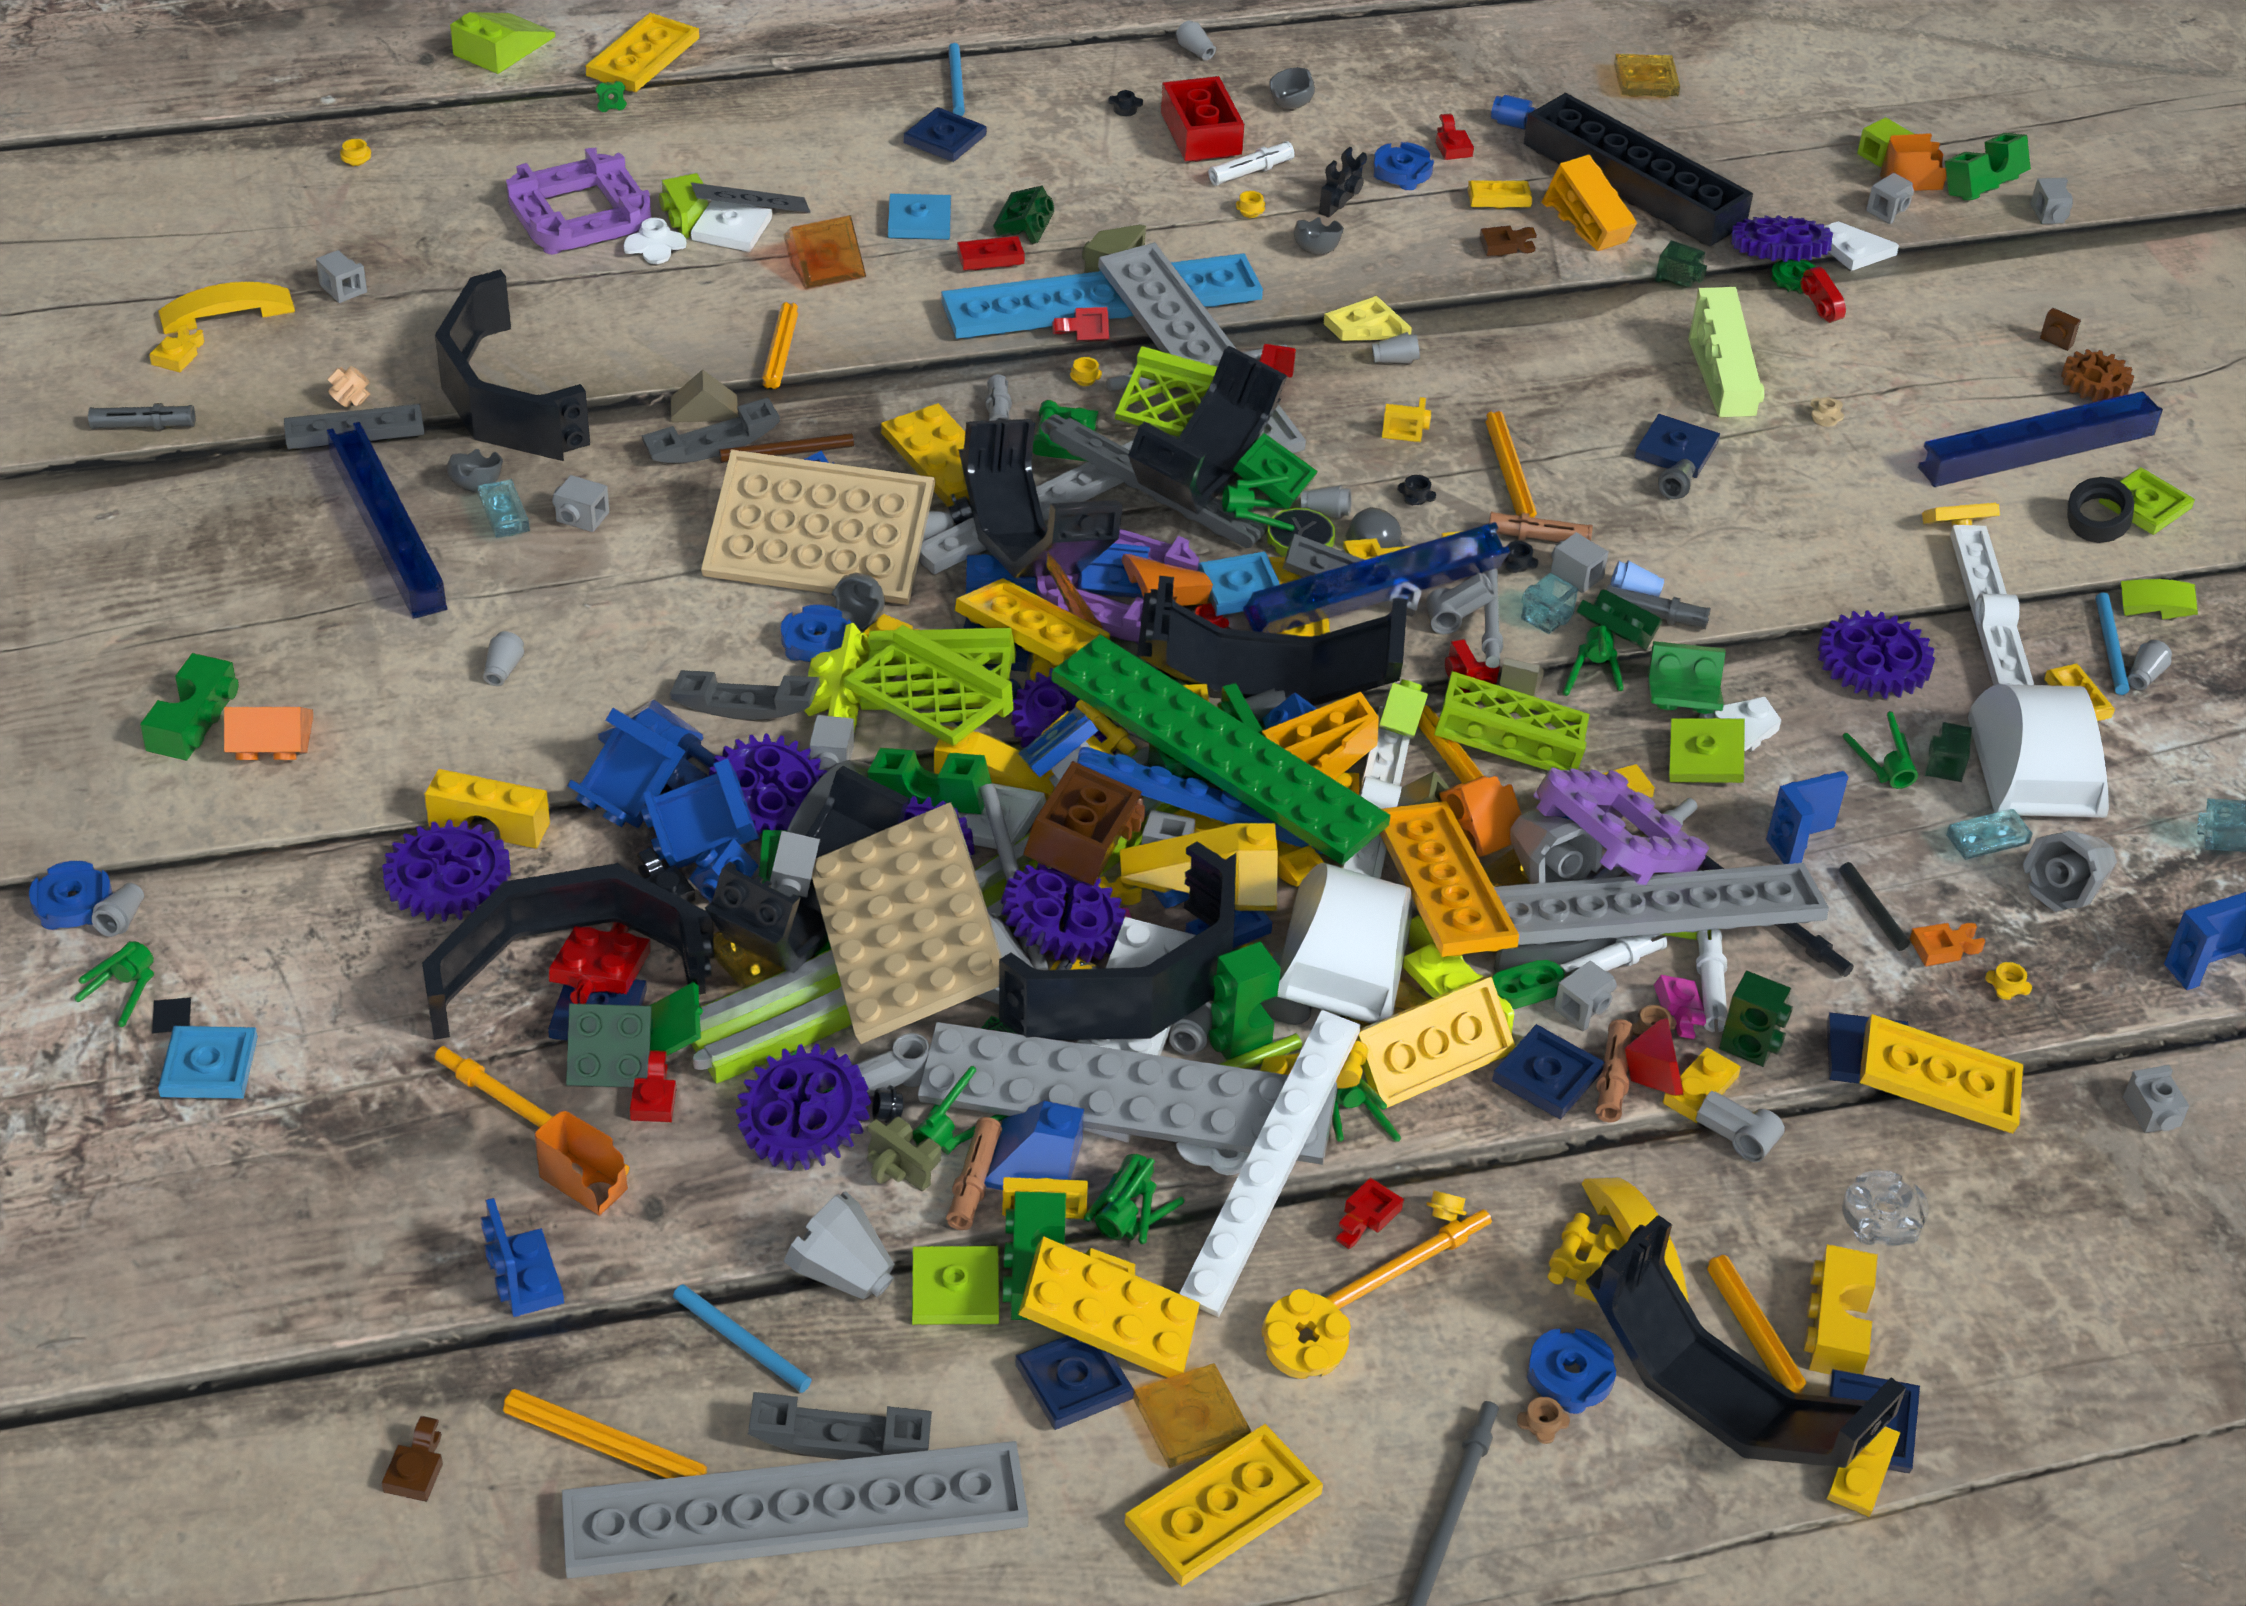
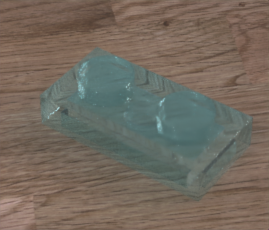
M512 479L478 486L480 500L496 538L530 531L528 517Z
M2014 809L1949 824L1946 834L1965 860L2030 844L2033 835L2032 831Z

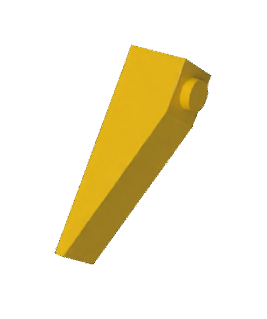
M946 725L944 726V727L950 729L951 731H953V730L956 728V727H951V726H946ZM973 731L954 746L941 739L938 740L935 746V774L940 773L949 753L985 755L991 782L994 784L1042 792L1045 794L1046 801L1055 789L1049 780L1054 775L1051 769L1039 778L1018 754L1021 750L990 735Z
M1235 823L1120 849L1121 882L1163 893L1171 889L1186 893L1190 892V888L1184 884L1186 879L1185 872L1191 869V857L1186 854V847L1196 841L1224 859L1236 853L1235 910L1277 911L1278 850L1275 823Z

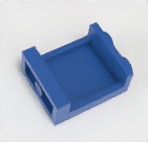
M612 708L605 721L615 726L613 732L583 781L579 784L570 780L567 786L578 792L575 800L588 808L595 810L598 805L604 808L606 811L603 817L614 824L623 827L625 822L639 828L644 821L640 807L646 805L642 792L650 789L653 796H659L684 755L685 750L617 709Z
M728 758L714 763L717 772L714 775L659 796H653L650 789L642 792L646 805L640 807L643 818L648 828L654 826L657 835L656 838L651 839L653 848L660 861L666 859L670 867L675 865L679 869L695 863L697 858L707 849L714 848L733 838L740 845L759 838L738 777Z
M2246 892L2184 911L2164 965L2186 990L2200 986L2208 963L2239 953L2246 957Z

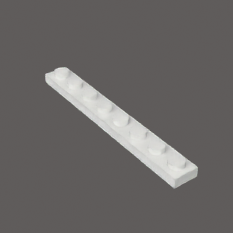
M1321 1010L1179 1293L1199 1302L1200 1310L1219 1318L1360 1033L1359 1024Z

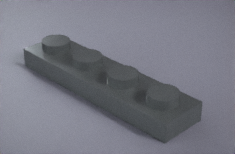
M420 404L284 418L287 449H306L314 446L342 445L351 442L377 441L379 439L398 437L409 438L424 435Z
M1294 534L1290 541L1282 568L1389 609L1392 607L1393 598L1408 599L1407 615L1411 617L1417 610L1424 582L1297 534Z

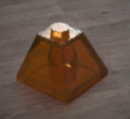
M851 215L794 226L783 234L791 266L805 290L866 277Z

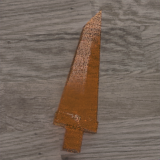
M1048 552L1047 568L1070 613L1103 629L1102 624L1092 613L1061 566Z

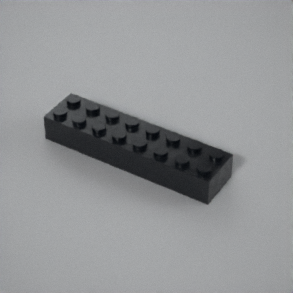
M1564 93L1528 113L1524 145L1535 150L1538 154L1550 158L1559 165L1560 163L1590 154L1620 198L1648 212L1651 216L1668 223L1676 230L1697 239L1702 244L1711 247L1730 235L1733 226H1737V222H1743L1744 219L1749 217L1753 198L1751 191L1568 93Z

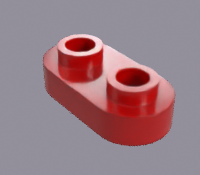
M1820 266L1806 270L1801 279V287L1804 294L1809 296L1816 306L1819 316L1829 323L1843 319L1846 314L1844 298L1827 272Z

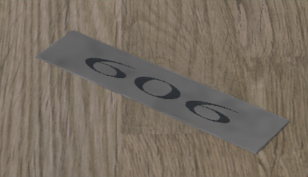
M691 183L696 198L811 213L804 197Z

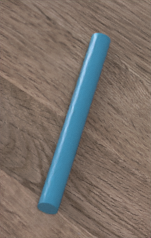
M951 43L948 46L953 113L963 116L965 107L960 46L957 43Z
M2099 593L2096 595L2095 600L2115 692L2119 695H2124L2129 692L2130 688L2110 597L2107 593Z
M682 1284L674 1291L673 1298L797 1391L803 1393L809 1388L812 1382L809 1376L686 1285Z

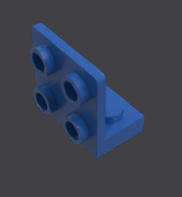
M1845 771L1824 774L1779 787L1766 840L1783 864L1802 863L1809 834L1835 827L1849 778Z
M495 1199L485 1200L487 1216L481 1217L480 1221L486 1243H491L485 1244L484 1249L490 1270L495 1269L497 1275L495 1277V1285L500 1302H509L513 1317L564 1304L563 1290L542 1228L507 1237Z

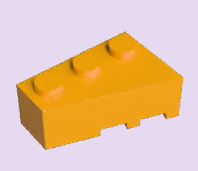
M1590 154L1560 163L1541 202L1546 207H1554L1559 212L1558 218L1563 222L1569 220L1576 226L1575 232L1597 251L1627 242L1637 224L1633 214L1627 209L1618 196L1617 191L1608 182L1601 168L1594 162Z
M1358 692L1263 730L1262 735L1335 780L1377 746L1379 716L1362 692Z

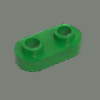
M1536 960L1499 971L1492 977L1498 996L1501 999L1507 1000L1512 1009H1518L1556 997L1559 982L1564 980L1565 974L1563 969L1553 961Z

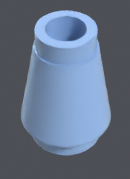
M1629 560L1626 563L1618 561L1610 585L1659 597L1664 584V578L1658 577Z

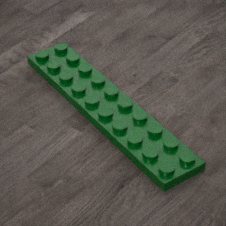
M1101 634L1052 670L1051 681L1341 865L1346 863L1389 826L1390 814Z

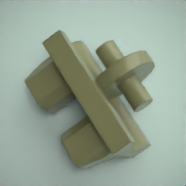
M899 1116L886 1125L875 1119L867 1126V1131L871 1133L867 1160L873 1164L871 1169L872 1179L880 1184L887 1182L891 1178L897 1182L905 1179L922 1192L931 1185V1171L941 1161V1147L930 1138H925L917 1146H913L909 1143L913 1139V1129L909 1123Z

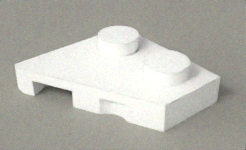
M1839 221L1824 226V228H1830V232H1833L1831 251L1828 252L1851 271L1897 255L1899 245L1890 240Z
M1766 697L1724 705L1723 711L1714 710L1712 714L1700 713L1699 718H1745V751L1749 750L1751 752L1760 746L1762 740L1770 738L1779 731L1781 724L1780 717Z

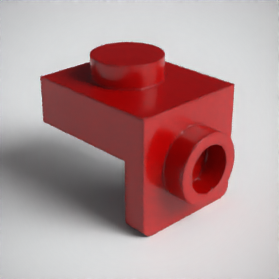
M1264 343L1261 358L1258 361L1287 375V377H1292L1296 349Z
M1465 639L1451 641L1449 656L1445 658V670L1449 678L1453 671L1496 685L1500 665L1496 668H1489L1486 665V661L1477 662ZM1459 687L1464 693L1471 692L1468 689Z

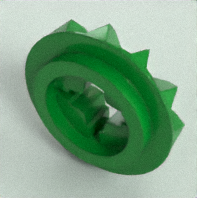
M1788 259L1787 262L1781 260L1774 264L1771 280L1777 282V287L1787 288L1788 292L1793 290L1801 294L1803 292L1801 279L1804 272L1816 266L1800 259V262L1793 259Z

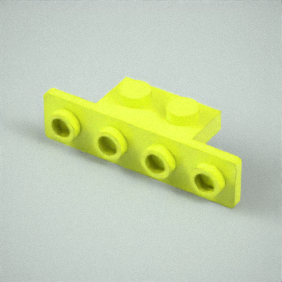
M854 623L846 625L842 647L830 652H822L811 658L808 677H819L820 684L811 706L804 711L808 716H812L829 709L828 716L854 719L855 732L861 696L845 687L844 678L868 661L870 648L867 635L861 633Z
M1419 915L1411 919L1409 944L1415 952L1404 957L1403 968L1432 998L1483 977L1477 974L1464 961L1462 956L1441 957L1423 919ZM1499 997L1512 1034L1514 1011L1507 1000Z

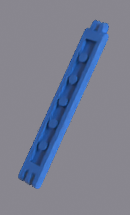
M1082 747L1079 750L1078 764L1142 791L1141 795L1228 824L1275 823L1226 791L1208 787L1202 780L1177 777L1163 767L1152 766L1150 768L1136 763L1133 758L1123 754L1114 756L1089 747ZM1275 823L1276 840L1301 848L1309 846L1308 843ZM1312 847L1316 851V853L1323 854L1316 848Z

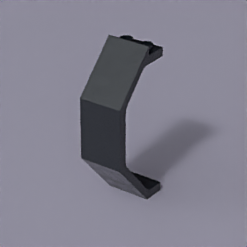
M500 269L470 277L437 330L435 341L441 389L474 440L564 461V452L589 446L590 434L586 391L581 384L546 394L535 395L487 383L477 377L469 365V361L480 341L488 335L510 330L511 321L506 275Z
M1228 346L1223 351L1208 391L1178 439L1145 421L1138 427L1128 454L1138 483L1199 514L1235 478L1237 473L1233 469L1257 441L1281 401L1279 396L1287 375Z
M1031 419L966 422L964 449L958 450L978 540L1014 578L1079 574L1119 539L1123 505L1118 500L1051 503L1047 528L1032 473L1031 462L1035 423Z
M1159 576L1158 590L1151 589L1150 593H1144L1137 656L1188 685L1207 684L1208 696L1221 698L1222 686L1236 683L1245 699L1275 688V691L1284 690L1286 699L1293 693H1296L1313 706L1400 681L1404 656L1408 599L1393 598L1391 612L1386 616L1318 636H1299L1219 627L1174 601V577Z
M845 766L840 767L835 773L825 805L806 834L808 837L820 839L816 858L902 823L910 798ZM727 863L721 869L713 900L705 907V910L724 939L795 973L829 941L812 877L807 897L795 894L789 897L771 888V882L765 881L762 883L763 878L757 876L753 879L735 870V864Z
M1198 841L1186 847V854L1191 857V869L1185 872L1186 879L1184 884L1190 888L1189 899L1184 902L1183 908L1211 927L1147 966L1134 968L1038 970L1028 965L1012 952L1000 958L999 1021L1015 1033L1024 1035L1026 1038L1040 1037L1053 1040L1151 1039L1214 999V976L1217 974L1218 957L1233 951L1236 853L1224 859Z
M616 863L504 881L422 962L434 1040L450 1037L446 1010L448 1003L513 940L524 936L573 929L575 926L585 927L617 922L675 950L681 956L687 985L694 982L699 986V995L706 994L705 978L712 977L710 959H714L713 920L704 909Z
M1657 1215L1646 1226L1639 1225L1632 1232L1628 1241L1619 1250L1613 1249L1605 1257L1601 1266L1585 1280L1644 1385L1743 1458L1846 1468L1898 1413L1906 1387L1892 1377L1868 1401L1798 1394L1787 1389L1705 1330L1665 1263V1251L1672 1224L1660 1215Z

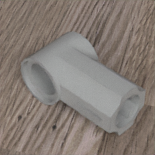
M1482 572L1452 589L1439 588L1433 590L1428 595L1426 601L1433 631L1443 635L1451 634L1460 628L1462 618L1497 598L1496 591L1489 578Z
M917 1033L903 1034L895 1040L893 1049L856 1063L868 1085L867 1093L869 1097L874 1095L877 1088L887 1089L889 1085L893 1087L900 1084L907 1087L921 1085L929 1053V1043L924 1036Z
M1711 1091L1706 1096L1696 1117L1697 1122L1731 1140L1735 1151L1742 1158L1750 1162L1762 1161L1785 1132L1783 1122L1772 1111L1758 1109L1752 1112L1716 1091Z

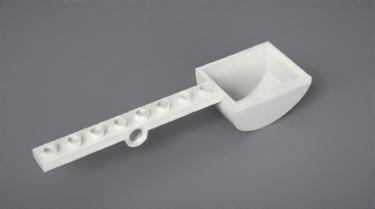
M1953 525L1950 537L1994 685L1985 690L1973 703L1968 720L1995 815L2106 818L2109 811L2104 753L2095 711L2087 690L2083 686L2034 685L2017 629L2019 619L2018 597L2016 595H2009L2006 592L1987 526Z
M1382 706L1379 707V710H1378V713H1377V715L1379 716L1378 725H1379V722H1380V719H1381V716H1382V712H1383V709H1384V707H1382ZM1378 728V743L1375 748L1368 752L1359 795L1380 809L1397 807L1402 789L1400 783L1410 738ZM1380 834L1344 863L1342 868L1320 863L1300 883L1280 961L1281 971L1277 997L1371 1024L1393 1015L1412 919V894L1410 887L1380 879L1387 849Z

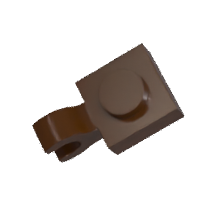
M1511 225L1482 228L1480 230V240L1487 256L1517 253V249L1523 253H1532L1536 249L1533 241L1525 242L1527 239L1537 238L1533 227L1512 230Z
M420 1416L414 1430L412 1446H397L381 1483L384 1493L424 1502L428 1501L443 1465L441 1454L434 1453L442 1435L441 1432L435 1431L439 1423L438 1419Z

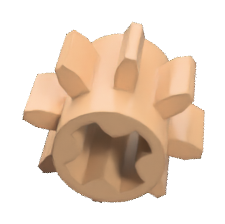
M350 366L347 370L342 367L337 368L327 379L333 384L328 390L329 394L344 407H348L351 403L355 406L361 405L370 395L365 389L370 383L369 380L353 366Z

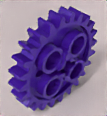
M1764 215V218L1753 217V220L1744 219L1743 222H1737V226H1733L1731 244L1734 245V249H1739L1740 253L1748 252V256H1757L1759 259L1770 258L1771 261L1782 259L1784 262H1787L1788 259H1793L1800 262V259L1812 260V257L1821 258V254L1827 255L1828 251H1831L1833 232H1830V228H1824V224H1815L1816 221L1814 220L1807 221L1805 218H1793V216L1782 218L1780 215H1777L1776 218H1771Z
M1866 610L1864 617H1860L1858 613L1852 611L1850 619L1841 614L1839 615L1838 622L1831 620L1829 627H1824L1817 651L1820 652L1818 660L1824 662L1822 669L1832 671L1830 678L1832 680L1843 679L1841 687L1853 685L1855 686L1854 693L1856 694L1862 689L1867 690V694L1871 698L1875 692H1880L1881 696L1887 699L1889 692L1901 698L1903 690L1913 694L1915 687L1923 688L1924 682L1930 679L1935 662V657H1933L1934 648L1928 646L1929 638H1920L1921 629H1909L1911 622L1897 623L1898 616L1896 615L1890 620L1885 619L1884 612L1881 611L1877 617H1873L1870 611Z
M1053 668L1049 669L1048 677L1037 672L1035 682L1028 679L1025 680L1024 689H1018L1016 699L1013 700L1011 725L1015 726L1014 736L1022 737V748L1027 747L1037 739L1047 727L1064 713L1072 711L1080 700L1051 681ZM1099 730L1094 734L1101 743L1107 739ZM1117 749L1112 753L1114 756L1117 753Z
M765 733L763 742H758L751 734L746 745L741 740L736 739L734 749L724 746L722 756L716 755L714 763L729 759L738 777L758 837L763 834V830H788L791 821L807 794L820 778L827 773V770H819L820 758L809 760L811 749L808 748L799 752L797 750L798 741L796 740L789 746L784 745V736L780 735L776 742H771L768 733ZM714 764L713 767H710L709 776L717 773Z
M448 820L445 827L442 828L434 821L431 823V830L428 831L418 826L416 827L417 835L415 837L404 833V844L394 842L392 844L393 853L385 854L386 864L382 865L385 891H389L390 901H398L399 910L401 911L410 907L412 917L419 915L422 911L425 912L426 921H430L435 914L441 915L442 922L447 921L449 914H455L459 920H463V911L469 910L472 913L478 905L482 904L504 881H508V877L511 876L509 851L504 849L503 840H495L494 831L483 834L482 825L480 824L471 830L468 829V823L465 820L459 827H453L452 820Z
M1039 863L1036 869L1026 865L1023 872L1016 870L1013 878L1008 879L1000 901L1003 904L1001 914L1008 916L1005 923L1006 926L1016 927L1015 937L1026 936L1028 938L1025 944L1027 947L1034 944L1039 945V954L1043 955L1048 950L1053 951L1055 960H1059L1062 954L1067 955L1071 963L1075 962L1077 956H1080L1086 963H1089L1092 955L1101 960L1105 952L1111 954L1122 927L1126 910L1119 908L1120 898L1110 897L1113 891L1111 887H1099L1100 878L1092 886L1086 882L1077 881L1070 875L1052 867L1048 869L1045 865ZM1067 892V893L1069 894L1068 904H1067L1066 909H1065V911H1064V916H1063V924H1064V927H1063L1062 932H1061V931L1059 930V922H1060L1061 916H1062V914H1063V909H1064V906H1065V901H1064L1063 899H1064L1065 893Z
M799 1044L796 1055L792 1056L784 1048L782 1049L781 1060L776 1061L773 1057L768 1056L769 1068L766 1070L757 1066L754 1068L758 1076L757 1080L745 1079L744 1084L749 1093L738 1094V1099L742 1107L736 1109V1114L741 1121L738 1127L742 1135L745 1136L744 1139L748 1147L755 1150L760 1160L768 1156L773 1167H776L783 1160L787 1169L791 1171L796 1162L801 1161L804 1169L809 1170L811 1159L817 1158L821 1166H825L826 1154L831 1153L836 1158H840L841 1154L838 1147L841 1144L851 1148L854 1146L850 1134H863L864 1130L859 1121L868 1120L870 1117L865 1107L871 1104L867 1093L869 1088L865 1078L862 1077L858 1065L851 1064L847 1054L838 1057L833 1047L823 1055L819 1044H815L810 1053H806L803 1045ZM794 1084L791 1088L784 1089L786 1086ZM834 1088L828 1093H823L826 1089ZM785 1120L783 1123L773 1126L776 1122ZM824 1124L821 1128L812 1130L815 1126Z

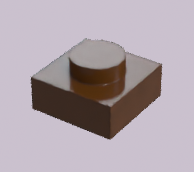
M2052 308L2047 312L2040 339L2068 351L2074 345L2081 319Z

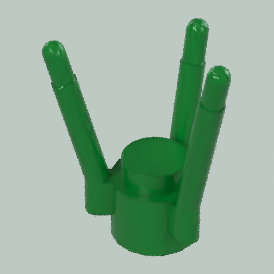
M1281 475L1254 480H1237L1235 486L1226 485L1222 494L1223 512L1234 513L1235 518H1246L1279 529L1293 531L1294 526L1249 512L1253 510L1254 506L1286 509L1281 504L1271 500L1255 499L1254 491L1249 490V488L1286 482L1289 480V476Z
M1606 626L1593 627L1586 633L1585 644L1579 645L1577 658L1563 690L1564 696L1570 694L1585 657L1590 658L1591 661L1596 663H1602L1606 660L1610 661L1616 688L1618 691H1623L1624 687L1617 660V650L1613 648L1614 636Z
M1892 711L1887 712V719L1897 750L1888 753L1884 757L1883 767L1848 733L1843 734V739L1876 773L1880 783L1889 781L1893 788L1903 789L1912 785L1917 780L1918 772L1912 762L1905 734L1900 733Z
M128 941L121 950L87 971L78 979L80 984H85L91 979L94 980L75 996V1001L81 1002L113 975L125 983L137 980L118 1021V1026L124 1027L146 983L154 976V972L149 968L154 963L152 953L143 944L136 941Z
M970 1066L940 1105L935 1104L926 1118L913 1130V1140L916 1145L925 1138H930L940 1145L941 1150L945 1154L949 1155L959 1144L973 1137L975 1126L953 1137L952 1132L955 1126L945 1113L976 1073V1067ZM995 1114L990 1118L1000 1122L1009 1116Z
M1362 1078L1357 1086L1337 1089L1332 1124L1338 1142L1344 1140L1338 1104L1347 1108H1355L1364 1103L1395 1142L1401 1140L1399 1133L1381 1111L1387 1108V1104Z
M1129 1154L1124 1157L1117 1173L1112 1175L1109 1184L1085 1214L1084 1220L1086 1222H1090L1107 1201L1113 1202L1119 1193L1121 1194L1138 1170L1146 1162L1147 1158L1145 1156ZM1153 1166L1130 1197L1134 1198L1140 1194L1143 1195L1138 1239L1142 1245L1147 1242L1152 1196L1157 1188V1185L1151 1181L1154 1173Z
M1148 1158L1121 1194L1119 1193L1113 1202L1107 1201L1096 1214L1095 1223L1099 1230L1108 1238L1120 1240L1126 1235L1127 1238L1133 1240L1138 1235L1140 1220L1136 1222L1138 1208L1130 1200V1197L1154 1165L1155 1160L1153 1158ZM1178 1197L1152 1212L1149 1225L1183 1205L1185 1199Z

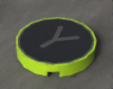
M1292 508L1282 510L1272 517L1273 519L1293 525V531L1269 525L1267 528L1268 544H1272L1276 548L1275 552L1283 557H1286L1294 534L1329 547L1334 545V525L1329 518L1320 512L1310 509Z

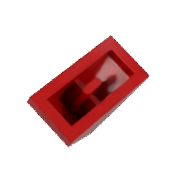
M1668 1018L1660 1019L1625 1047L1630 1078L1632 1082L1674 1096L1683 1095Z

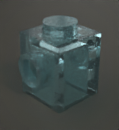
M1549 573L1538 583L1530 585L1525 590L1521 600L1523 603L1521 619L1547 634L1552 633L1560 625H1566L1574 615L1578 588Z
M2207 798L2206 813L2199 812L2197 834L2204 835L2205 850L2246 852V801Z

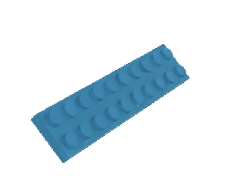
M1245 253L1171 262L1204 307L1262 300L1263 288ZM1101 271L941 291V302L956 339L1052 327L1054 318H1075V308L1107 307L1108 319H1123L1134 316Z

